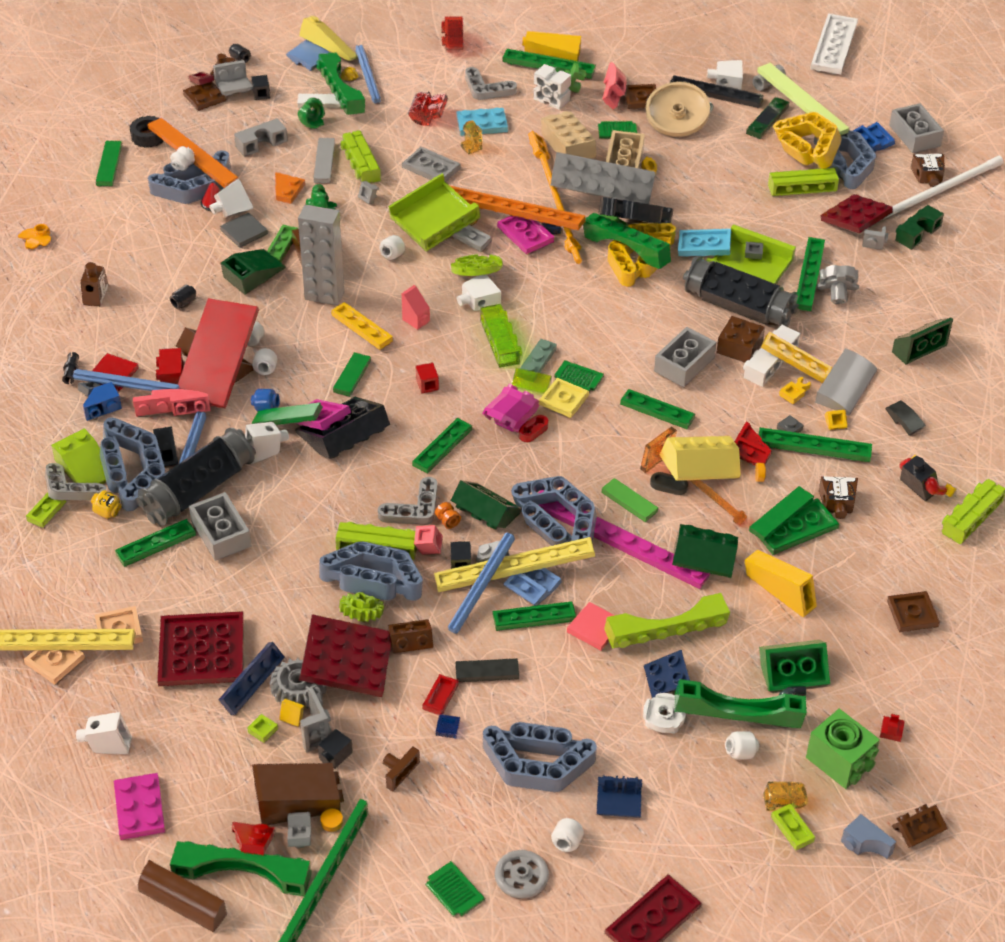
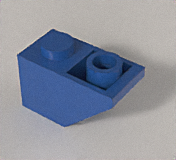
M112 382L95 387L83 404L86 421L122 409L120 396Z

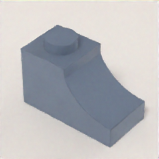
M862 814L844 829L841 839L844 846L857 855L863 852H873L882 855L886 859L893 854L896 844L893 838Z

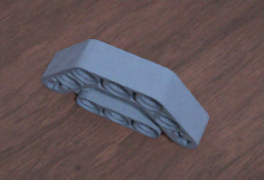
M849 130L848 133L841 135V143L831 166L828 168H835L838 178L843 179L846 188L856 189L873 171L876 154L859 132ZM814 136L815 145H817V142L819 140V138H817L816 136ZM840 151L847 152L854 162L849 167L846 165V159Z
M224 150L217 151L213 158L230 170L229 153ZM171 163L164 166L163 174L154 173L148 176L151 195L182 204L201 200L211 183H215L220 190L224 189V187L194 164L188 166L185 171L174 169Z
M108 418L103 424L104 439H102L100 446V459L107 486L111 492L119 493L121 507L124 510L134 511L139 507L136 501L138 490L141 488L146 489L150 486L152 480L159 478L165 473L156 436L153 433L117 418ZM119 447L139 454L143 471L129 484Z
M555 476L517 483L512 487L511 493L514 502L522 508L526 524L551 546L588 537L591 538L593 544L597 519L595 505L562 476ZM558 501L575 516L572 536L561 524L544 511L539 504ZM586 510H591L589 513H583ZM545 524H548V525H549L548 527H545V528L542 527V526L545 525ZM558 536H563L559 540L555 539Z
M356 542L326 554L319 559V578L325 582L338 580L339 587L343 591L355 594L356 592H363L365 595L382 600H392L396 597V593L402 594L411 601L419 600L422 596V576L410 555L404 550L368 542Z
M516 722L511 725L510 731L501 730L499 727L492 725L483 730V749L504 783L509 786L560 792L594 765L596 761V743L591 739L572 740L571 732L565 728ZM514 749L561 757L553 763L522 759L518 757Z

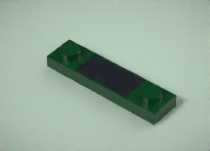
M775 97L746 129V134L761 139L787 110L789 101Z

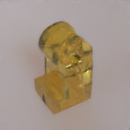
M473 120L467 121L463 126L465 141L461 142V148L469 155L482 150V129Z
M768 782L763 793L766 811H775L776 807H784L788 804H791L796 809L808 804L805 785L798 782Z

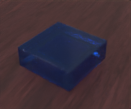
M439 714L435 736L457 739L460 717Z

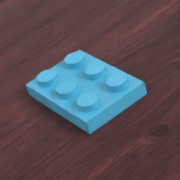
M504 108L456 111L460 136L508 132Z
M731 229L680 230L678 256L730 255Z

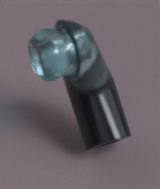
M789 686L781 691L779 695L806 696V686Z

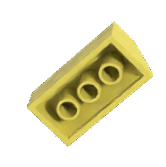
M731 436L668 437L659 454L676 481L740 478L741 476L739 448Z

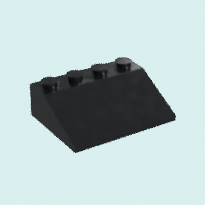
M355 396L342 403L349 406L351 413L347 414L343 420L331 424L328 429L320 430L301 425L295 431L319 455L329 459L336 458L340 452L352 449L355 444L368 440L371 435L380 433L387 426L391 425L384 405Z

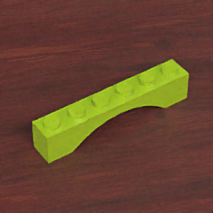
M722 593L703 596L693 608L672 618L646 619L628 613L610 616L606 619L604 630L612 649L625 648L632 644H643L655 639L662 640L673 635H684L687 632L702 631L710 627H721L727 624L730 610Z

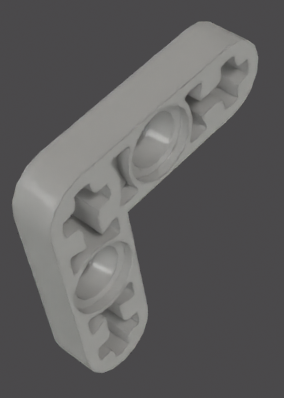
M469 67L465 70V79L474 99L484 100L511 96L517 93V83L514 81L484 84L477 68Z
M58 463L46 465L45 479L48 495L51 499L91 500L95 493L99 494L101 491L106 490V486L99 483H66L62 465Z
M425 477L420 481L417 505L381 504L378 507V519L385 523L422 525L432 523L436 507L437 480L433 477ZM427 485H430V491H426ZM425 498H429L432 501L429 503H425L422 500ZM424 510H428L427 516H424ZM406 511L411 513L409 516L401 515L402 512Z

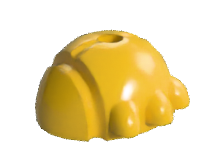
M346 67L341 72V79L344 81H353L359 78L357 70L353 67Z
M646 156L641 162V168L656 172V161Z

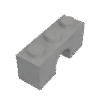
M278 118L234 133L235 147L244 157L259 152L258 143L269 142L272 146H276L288 141L287 128Z

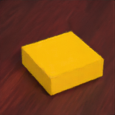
M284 699L281 703L279 720L299 727L300 720L303 717L304 705Z

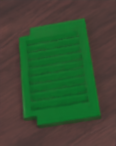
M601 121L598 124L599 139H611L613 130L637 133L636 123H633V121Z
M564 360L554 377L590 392V390L595 391L604 377V373Z
M452 861L429 875V881L425 883L453 917L457 914L462 917L485 901L483 895Z

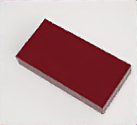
M203 71L188 76L190 82L198 85L214 81L213 75Z

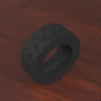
M142 116L132 121V124H130V135L135 145L151 148L163 143L164 140L154 132L141 133L150 130L148 124L159 119V117Z

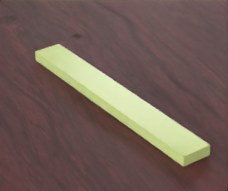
M768 63L758 67L757 72L803 111L806 113L817 112L836 124L840 135L849 132L847 125L773 64Z

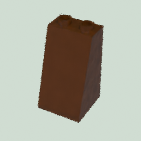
M332 763L252 765L261 824L272 825L288 822L289 813L309 812L310 817L322 815L328 809H337L341 812L340 803L344 802L343 791L337 788V785L340 784V777L338 771L334 772Z

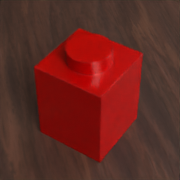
M434 363L416 365V381L421 394L439 390V376Z

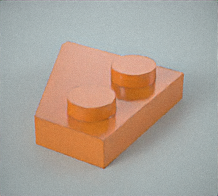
M276 172V200L292 204L305 186V179Z

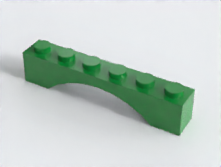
M337 52L319 54V60L316 62L317 69L320 70L322 77L325 78L326 84L329 85L331 92L334 93L341 109L344 110L346 115L365 113V97L362 92L350 87L339 77L341 74V59Z
M597 213L586 217V221L583 224L585 238L596 243L604 239L620 241L632 248L646 264L657 269H661L671 262L669 243Z
M679 679L674 698V712L801 729L807 714L806 696L782 694L764 699H743L715 692L701 682Z
M177 841L170 861L171 872L182 878L195 880L203 875L217 871H245L267 879L284 894L303 897L307 892L311 877L310 861L303 858L293 859L278 854L259 855L245 853L236 848L227 849L212 844L201 845L191 841Z

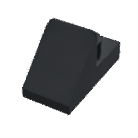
M172 426L153 429L164 466L178 464Z

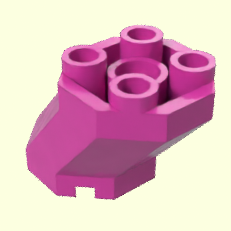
M508 384L485 407L482 415L488 420L494 418L493 420L498 426L518 433L520 427L537 412L540 405L533 394L527 391L522 393L518 391L516 386Z

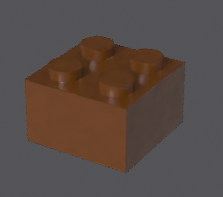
M731 316L718 337L716 353L745 363L753 357L754 352L759 350L762 345L765 326Z

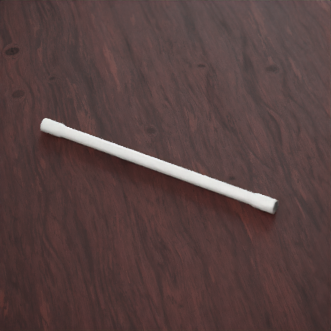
M1001 156L994 157L984 164L892 206L893 213L884 219L1004 163Z

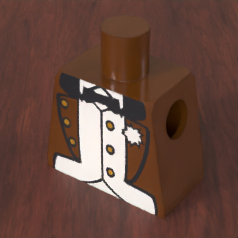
M913 154L910 168L919 183H929L931 187L942 183L945 172L944 154Z
M89 262L85 265L80 281L83 305L100 307L109 283L105 268L103 266H96L94 262Z
M821 476L819 494L822 503L829 512L835 513L836 518L843 519L847 516V513L853 512L858 478Z

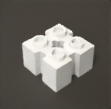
M546 64L534 73V84L537 87L534 88L533 99L541 103L547 101L549 106L561 110L570 101L571 90L568 87L571 85V74L561 70L557 73L555 68Z

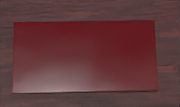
M667 874L605 929V934L613 942H663L701 908L702 902Z

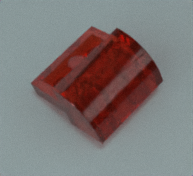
M430 92L415 94L408 111L409 117L419 125L429 126L432 119L442 117L448 101L447 94H436L434 96H431Z

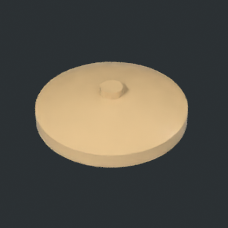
M672 82L658 87L651 93L646 103V116L650 125L658 132L673 137L688 136L699 131L706 124L710 115V102L707 95L697 86L685 82Z

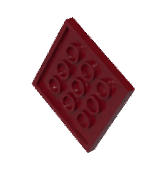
M243 611L161 616L158 687L234 682L243 672Z
M312 614L299 680L382 698L391 647L389 631Z

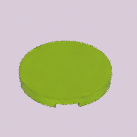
M478 254L459 257L455 260V263H451V272L462 276L486 275L503 268L502 258L492 254L489 257L478 256Z

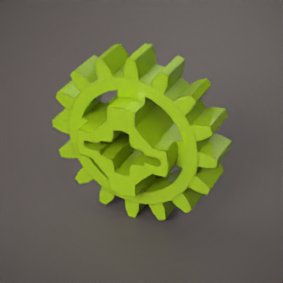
M356 592L355 595L350 593L347 596L343 595L342 599H340L339 608L340 612H344L343 615L349 616L350 619L356 618L360 622H368L369 619L376 621V618H381L384 605L383 602L379 601L380 599L365 595L363 592Z

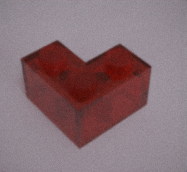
M463 16L444 17V21H441V33L445 35V37H442V46H445V50H463Z

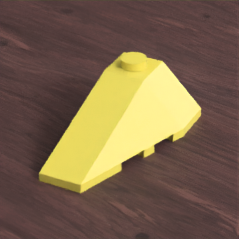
M310 16L303 19L299 36L332 53L337 52L340 57L348 61L357 59L358 55L324 22L320 21L318 17Z

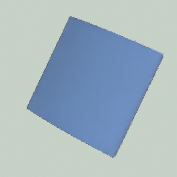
M305 40L289 51L286 56L296 65L301 63L311 71L317 67L316 62L319 60V54L331 52Z
M543 568L512 575L506 580L504 586L536 606L545 600L562 583V580L548 569Z

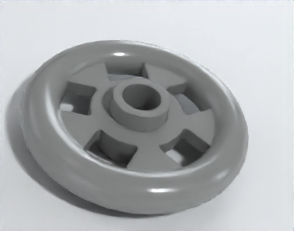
M515 850L505 854L498 861L495 868L497 885L504 893L514 898H530L539 894L545 888L549 879V870L546 862L538 854L528 850ZM520 859L521 863L512 865L511 861ZM531 861L537 865V868L534 870L528 865ZM504 871H511V878H504ZM519 871H525L526 873H525V874H519L518 872H519ZM533 876L539 878L535 885L530 883ZM514 883L524 884L523 889L514 888Z

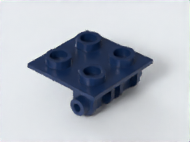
M682 650L643 665L652 698L656 697V694L669 693L676 690L679 679L690 681Z
M605 775L598 777L597 815L641 818L642 779H638V777H627L626 779L625 776L618 778V775H616V778Z

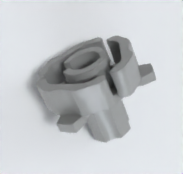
M848 265L827 266L825 269L820 270V283L817 284V288L819 290L831 289V302L833 304L846 303L847 289L854 291L859 289L857 284L858 270Z

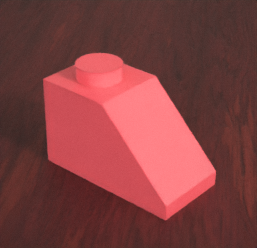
M413 285L401 293L402 320L418 330L430 321V308L417 286Z

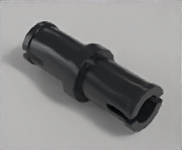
M71 352L68 353L67 361L63 366L64 374L62 381L65 384H69V381L71 384L74 382V370L78 369L77 363L79 360V355L76 352H72V357Z

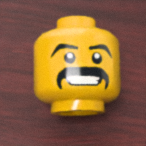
M106 490L101 491L99 494L95 493L91 499L93 504L92 511L105 519L116 517L122 506L119 497Z

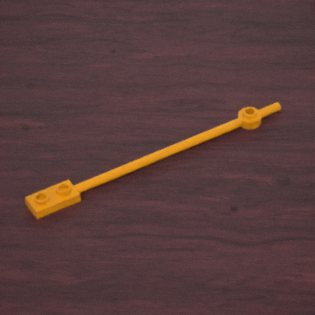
M532 130L528 134L530 145L533 148L535 157L541 160L550 186L552 172L548 163L550 155L544 138ZM550 186L557 209L565 211L557 187ZM563 227L567 239L564 241L565 249L573 254L575 263L580 264L582 262L579 253L581 245L574 238L572 230Z

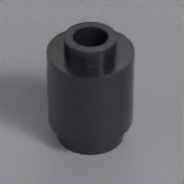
M232 44L229 47V54L232 58H235L237 61L244 60L245 63L249 61L251 57L250 50L240 44Z
M185 284L172 293V296L169 298L171 304L176 309L183 308L196 299V290L194 287Z

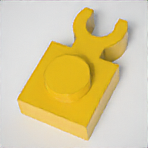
M799 377L796 384L791 381L780 389L779 396L791 404H795L805 396V391L810 389L811 382L803 384L804 377Z

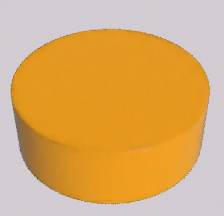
M756 463V482L765 481L766 467L764 463Z
M328 809L322 813L320 819L324 830L335 832L342 827L343 815L339 810Z

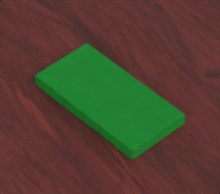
M816 498L767 540L762 542L771 554L775 555L839 528V523L821 501Z

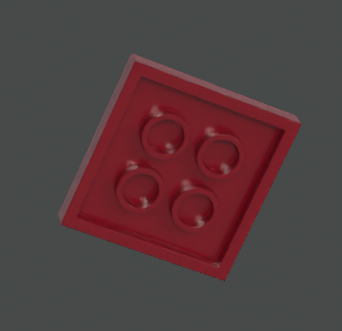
M853 194L821 214V221L860 234L865 229L892 214L893 207L859 196L858 194Z

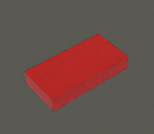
M439 674L422 705V710L442 716L459 685V680Z

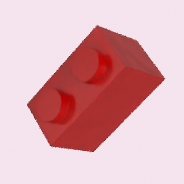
M181 348L159 349V357H156V367L159 368L156 369V380L178 385L183 371Z

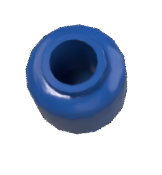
M257 389L254 395L251 396V405L254 406L257 412L279 407L280 397L274 389Z

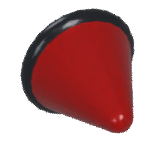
M215 183L209 185L204 197L201 199V206L207 211H211L210 205L217 202L214 195L221 191Z

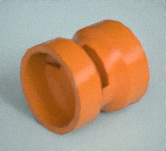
M450 502L441 503L435 510L436 517L442 520V524L446 529L456 527L461 521V515L454 510Z

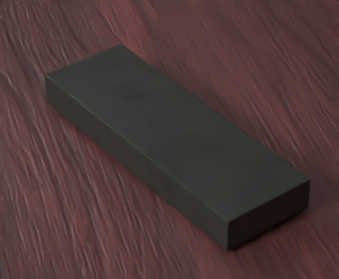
M518 658L455 661L456 680H459V682L519 679Z

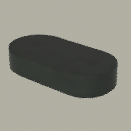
M656 472L651 476L650 485L655 490L674 495H683L688 490L687 480L676 481L673 475L663 472Z

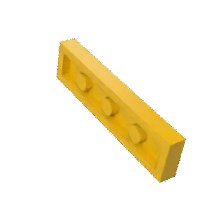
M343 302L331 310V315L379 350L393 342L392 335L347 303Z
M770 331L761 346L762 349L821 383L825 381L832 369L831 366Z

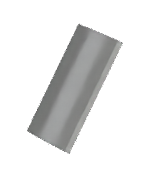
M845 348L819 388L815 403L833 410H845L846 415L850 416L877 372V367L863 356Z

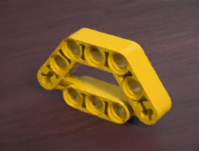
M810 112L777 121L773 126L784 151L800 163L810 165L815 162L820 169L831 166L842 140L836 124L817 112ZM814 135L819 138L815 149L801 137Z
M671 223L628 225L630 228L669 243L670 248L675 242L676 227ZM613 240L608 246L607 260L621 285L626 287L633 286L638 277L648 278L657 270V268L646 264L640 256L634 264L629 256L634 250L620 241Z

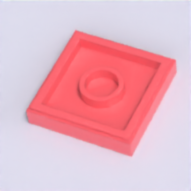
M589 602L567 627V633L602 651L609 642L604 630L606 619L614 615Z

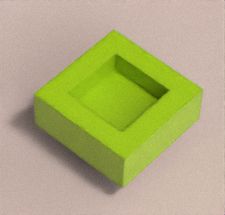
M263 714L247 727L248 733L263 743L278 730V724Z

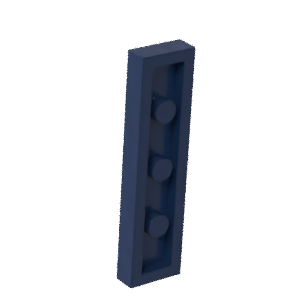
M268 642L218 699L230 715L238 713L274 671L276 666L285 658L274 642Z

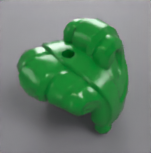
M309 98L298 110L297 114L299 121L304 126L315 129L324 125L322 118L325 115L323 103L319 98Z
M321 184L313 186L311 198L306 200V205L335 210L337 203L329 201V196L324 186Z

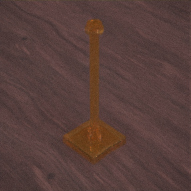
M672 426L645 445L640 467L645 474L663 461L659 454L667 438L676 437L677 430ZM689 480L733 516V522L741 525L746 520L747 515L743 510L740 512L703 481Z

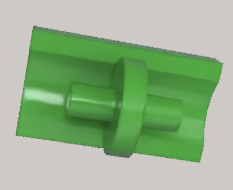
M574 63L571 71L565 70V72L571 74V85L568 87L571 90L570 93H579L581 83L576 82V79L584 81L586 71L580 69L579 65Z

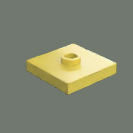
M557 378L539 399V405L572 418L588 398L589 391Z

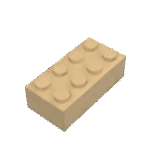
M564 111L561 114L548 115L541 118L542 136L556 153L559 152L589 159L596 157L595 138L571 111Z
M613 130L606 162L640 169L645 134Z

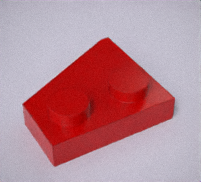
M746 421L734 441L739 448L740 459L755 466L756 463H764L766 465L772 452L762 441L758 433L753 430L750 423Z
M232 822V833L236 834L235 840L239 844L241 852L264 855L274 837L275 827H268L266 824L254 825Z

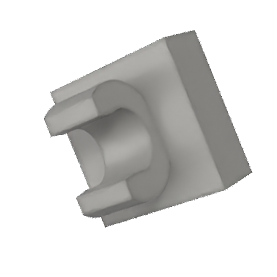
M363 181L360 185L358 197L368 204H373L379 187Z

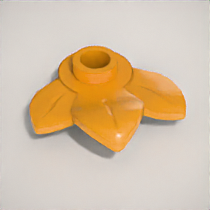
M37 224L34 229L29 228L22 231L18 238L26 240V249H35L39 245L46 246L51 241L50 229L46 224Z

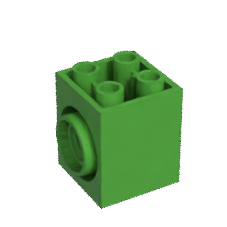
M839 708L811 732L806 758L839 785L847 789L851 784L855 785L858 783L863 773L866 771L870 772L876 764L875 757L879 752L878 745L880 739Z

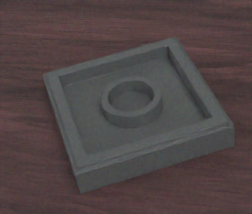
M246 213L220 226L221 231L239 248L268 234V229L250 213Z

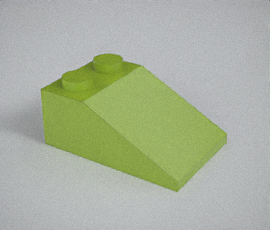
M85 428L51 445L55 462L63 466L64 472L74 483H106L100 459V447Z

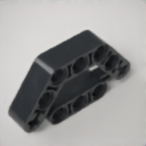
M601 197L598 214L661 224L672 223L674 208Z

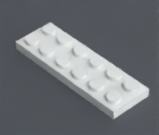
M828 13L810 69L841 74L857 26V18Z

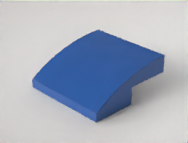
M878 122L867 128L861 125L852 130L859 132L874 152L895 144V139Z

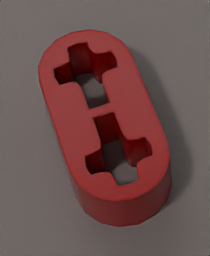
M535 415L520 427L519 439L523 442L535 440L547 431L548 418L544 415Z

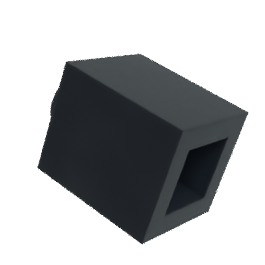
M267 75L251 76L254 99H270Z
M470 541L450 542L451 569L471 565Z
M335 729L318 744L319 759L323 763H332L333 768L336 769L353 753L352 740Z

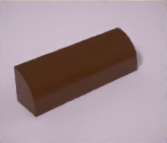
M151 860L146 863L139 877L138 891L214 933L227 916L225 901Z

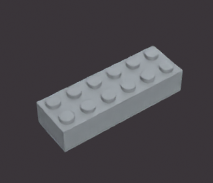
M557 152L550 186L615 198L622 201L627 200L649 204L656 172Z
M304 205L298 217L304 298L309 301L338 306L344 294L339 210Z

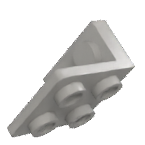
M244 60L213 65L215 83L223 95H232L237 92L246 93L249 90H253V86L247 78Z
M312 687L308 688L311 716L300 720L302 742L306 753L318 749V744L332 732L328 723L331 721L330 714L327 709H323L321 696L319 693L315 694Z

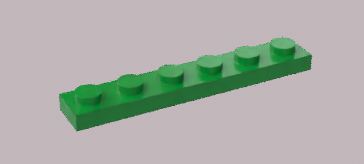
M508 48L502 57V62L540 69L546 64L555 68L557 73L560 70L563 72L565 70L571 71L573 64L577 63L580 69L586 71L585 78L591 79L596 70L595 64Z
M808 237L797 289L798 299L796 304H799V310H812L825 239Z
M759 427L758 435L770 448L870 462L872 444Z

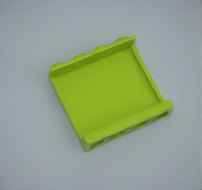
M443 173L388 206L390 218L426 252L480 218L479 206L475 202L470 205L445 182Z
M733 224L730 228V255H715L713 259L707 258L708 262H719L777 284L793 262L796 246ZM746 242L763 243L762 259L745 258Z

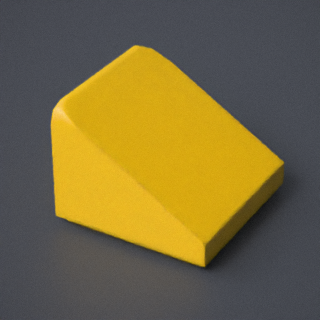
M845 410L827 411L825 413L829 430L848 428Z

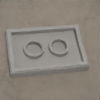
M420 147L402 163V168L429 180L443 173L446 182L461 169V163Z

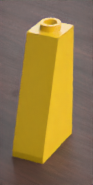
M527 31L526 36L522 38V46H525L524 52L578 61L581 50V36Z
M760 550L755 551L745 559L747 576L797 614L805 617L817 607L813 575Z

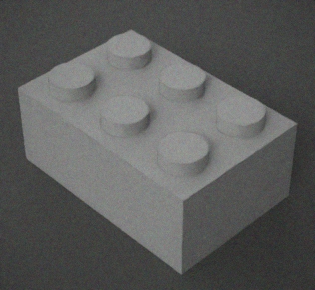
M921 103L892 110L889 126L912 153L941 146L944 130Z
M686 327L655 355L654 372L685 387L715 358L717 342Z
M226 492L189 506L191 522L215 561L252 547L250 531Z

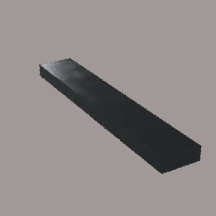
M673 75L670 83H690L700 88L707 97L760 108L764 98L762 94Z

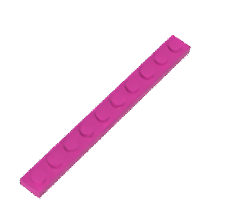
M558 501L539 504L551 517L574 527L575 516ZM597 517L594 538L698 589H701L710 577V573L672 565L673 553Z

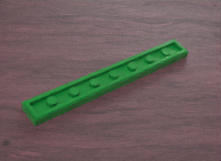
M363 799L358 801L278 942H297L368 816L367 801Z

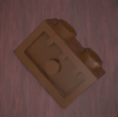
M429 619L388 625L394 654L434 647Z
M927 804L914 809L916 814L910 816L909 813L897 817L898 822L892 825L893 829L899 828L908 848L948 829L937 805L928 807Z

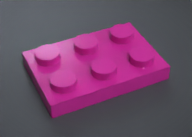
M509 216L497 222V227L525 254H529L554 242V236L538 221Z
M315 399L309 404L320 402L323 407L317 419L295 424L326 430L334 422L343 420L351 411L348 405Z
M158 773L114 780L120 840L165 833Z

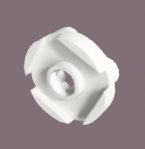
M659 693L656 694V697L651 700L649 698L645 702L643 718L648 729L662 733H676L679 731V728L685 722L686 713L674 712L675 695ZM666 710L669 715H662L660 713Z

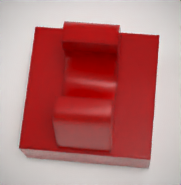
M892 713L890 717L884 716L879 737L901 742L905 720L899 719L900 715Z

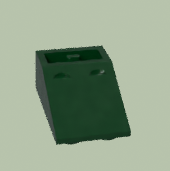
M265 249L235 253L220 262L223 277L244 295L286 268L285 265Z

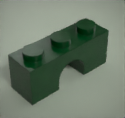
M926 205L896 228L895 241L912 250L922 242L924 231L933 234L942 226L944 213L930 205Z

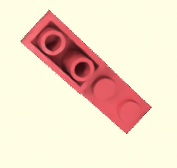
M611 62L604 80L606 88L602 100L613 110L618 106L620 97L625 94L627 80L625 74Z
M162 389L152 390V395L133 397L136 417L173 412V416L198 411H211L208 394L199 391Z

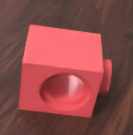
M435 525L416 526L414 545L421 554H441L443 535Z

